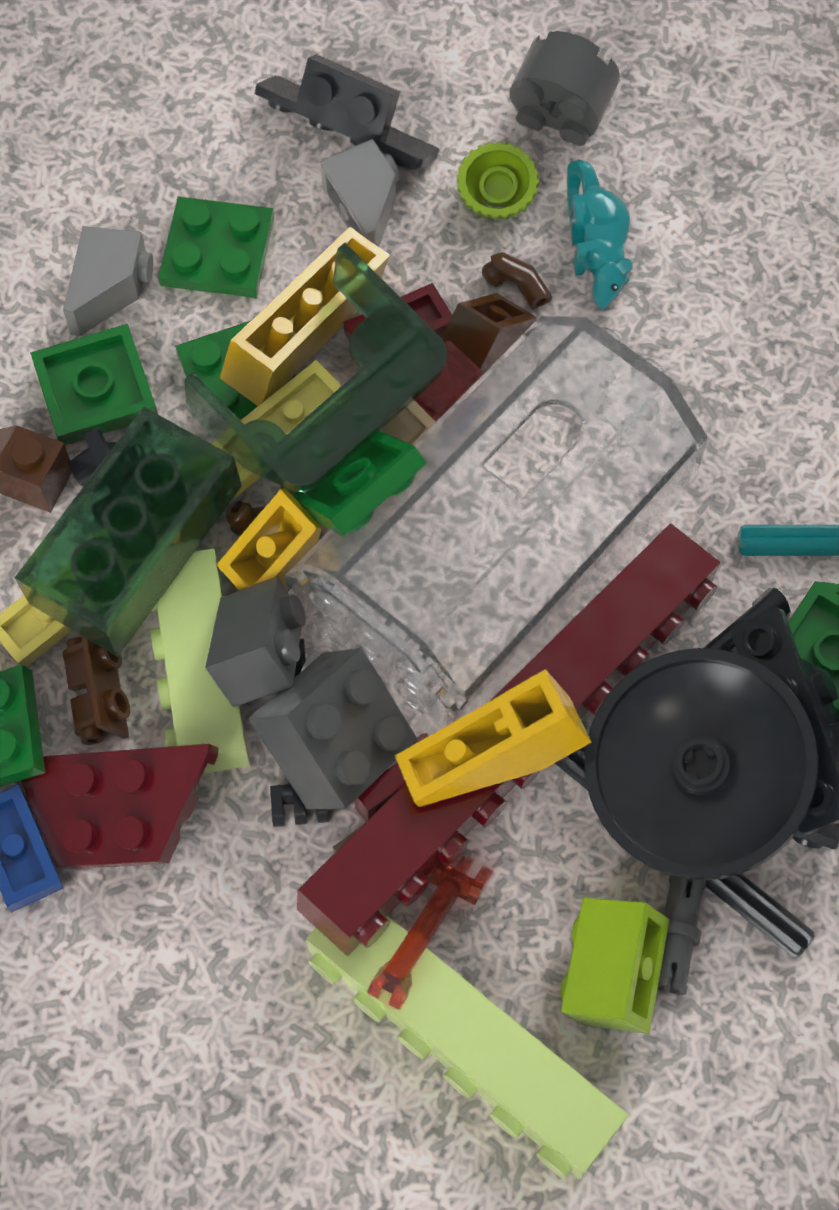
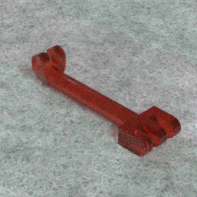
M463 855L455 868L451 866L446 867L440 862L426 876L430 883L438 886L390 961L379 969L370 983L367 994L379 999L383 991L386 990L392 994L388 1005L400 1010L412 987L411 971L458 897L476 905L494 871L482 866L474 879L467 875L474 860Z

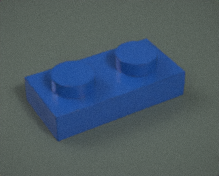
M19 784L0 792V892L7 908L12 913L64 889Z

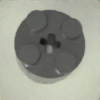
M563 31L549 32L547 38L540 40V37L537 36L534 38L509 91L510 100L518 111L516 121L520 125L536 131H540L543 125L560 131L559 134L564 141L583 146L588 137L597 131L619 84L620 72L617 65L612 59H610L607 65L597 56L600 47L581 36Z

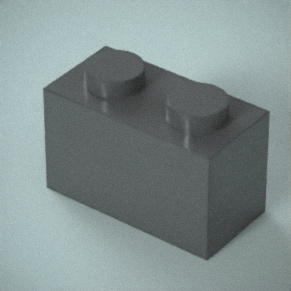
M279 577L220 598L205 668L233 707L293 686L296 662L300 659L299 643L302 626L305 625L306 616L299 598L294 594L290 595Z

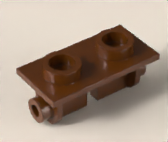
M86 625L80 626L82 637L69 639L66 642L67 648L62 652L68 689L76 692L87 688V693L70 699L75 735L81 737L82 744L94 745L104 740L103 732H109L123 739L129 738L126 718L130 716V704L120 685L118 668L122 665L120 650L112 638Z

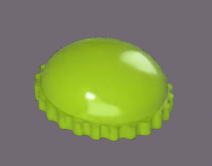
M499 141L496 144L488 142L485 146L479 145L476 150L469 152L468 157L463 158V164L458 167L459 174L456 176L458 183L457 190L461 193V201H464L466 207L472 209L475 215H482L484 219L491 218L494 221H498V219L508 220L512 216L517 217L520 212L527 210V206L533 204V198L538 195L539 179L537 178H539V173L535 169V162L530 160L528 153L522 152V148H516L511 143L503 144V142ZM482 200H484L485 202H487L488 204L493 205V206H505V207H504V208H492V207H488V206H486V205L482 202Z

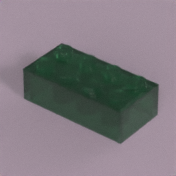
M143 407L14 577L28 603L119 657L242 487L234 456Z

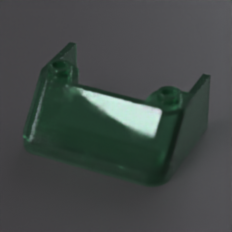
M345 242L337 248L332 284L366 317L353 330L349 342L351 358L361 370L294 429L286 434L278 425L268 420H253L243 424L193 372L185 378L186 410L243 468L294 492L310 491L320 485L441 376L447 359L446 346L440 336Z

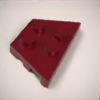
M211 744L43 756L45 773L21 780V784L56 867L63 869L169 864L180 841L181 827L191 817L199 797L193 794L207 764H215L218 757V747Z

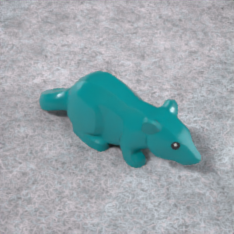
M579 159L571 162L567 168V202L572 246H576L574 252L575 276H582L585 269L591 271L594 277L592 297L599 308L605 309L619 295L623 285L629 282L627 274L633 268L632 261L629 258H624V245L630 227V214L626 204L618 196L600 187L593 166ZM582 181L583 194L579 195V187Z

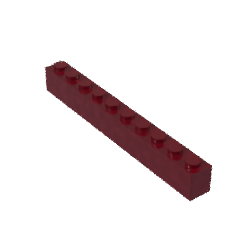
M670 523L491 700L546 669L568 694L580 719L588 711L595 716L605 697L613 689V686L623 676H626L636 667L649 660L650 654L647 651L657 641L666 645L676 635L684 623V619L681 617L690 607L699 611L710 600L717 589V586L712 581L721 562ZM540 771L421 807L414 803L407 784H404L298 889L296 910L347 957L360 944L365 948L370 947L389 926L390 920L386 917L401 902L406 907L413 904L430 883L426 876L440 862L446 867L451 865L467 847L469 840L466 836L478 823L484 828L489 826L505 808L507 801L504 797L516 785L521 789H525L537 777Z

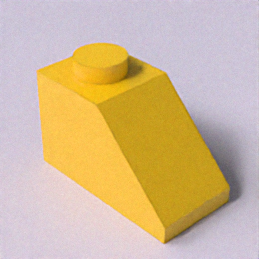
M286 488L280 489L216 566L239 590L275 577H279L285 588H287L314 557L322 527Z

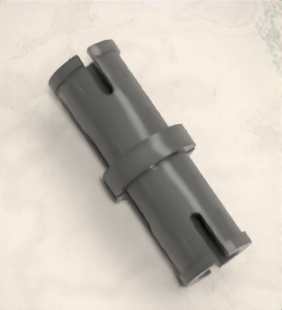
M670 875V885L664 914L670 920L657 990L664 991V986H668L672 969L669 993L685 995L688 989L687 981L693 946L700 944L702 931L697 928L706 881L692 880V883L688 884L685 897L687 879Z

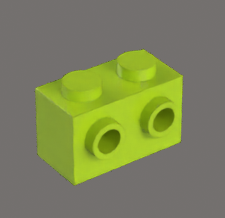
M583 897L580 914L575 919L572 927L573 950L569 971L565 974L561 983V1013L583 1025L650 1034L670 919L645 902Z

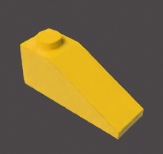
M545 669L400 752L395 757L414 803L421 807L542 771L591 743V740L570 697Z

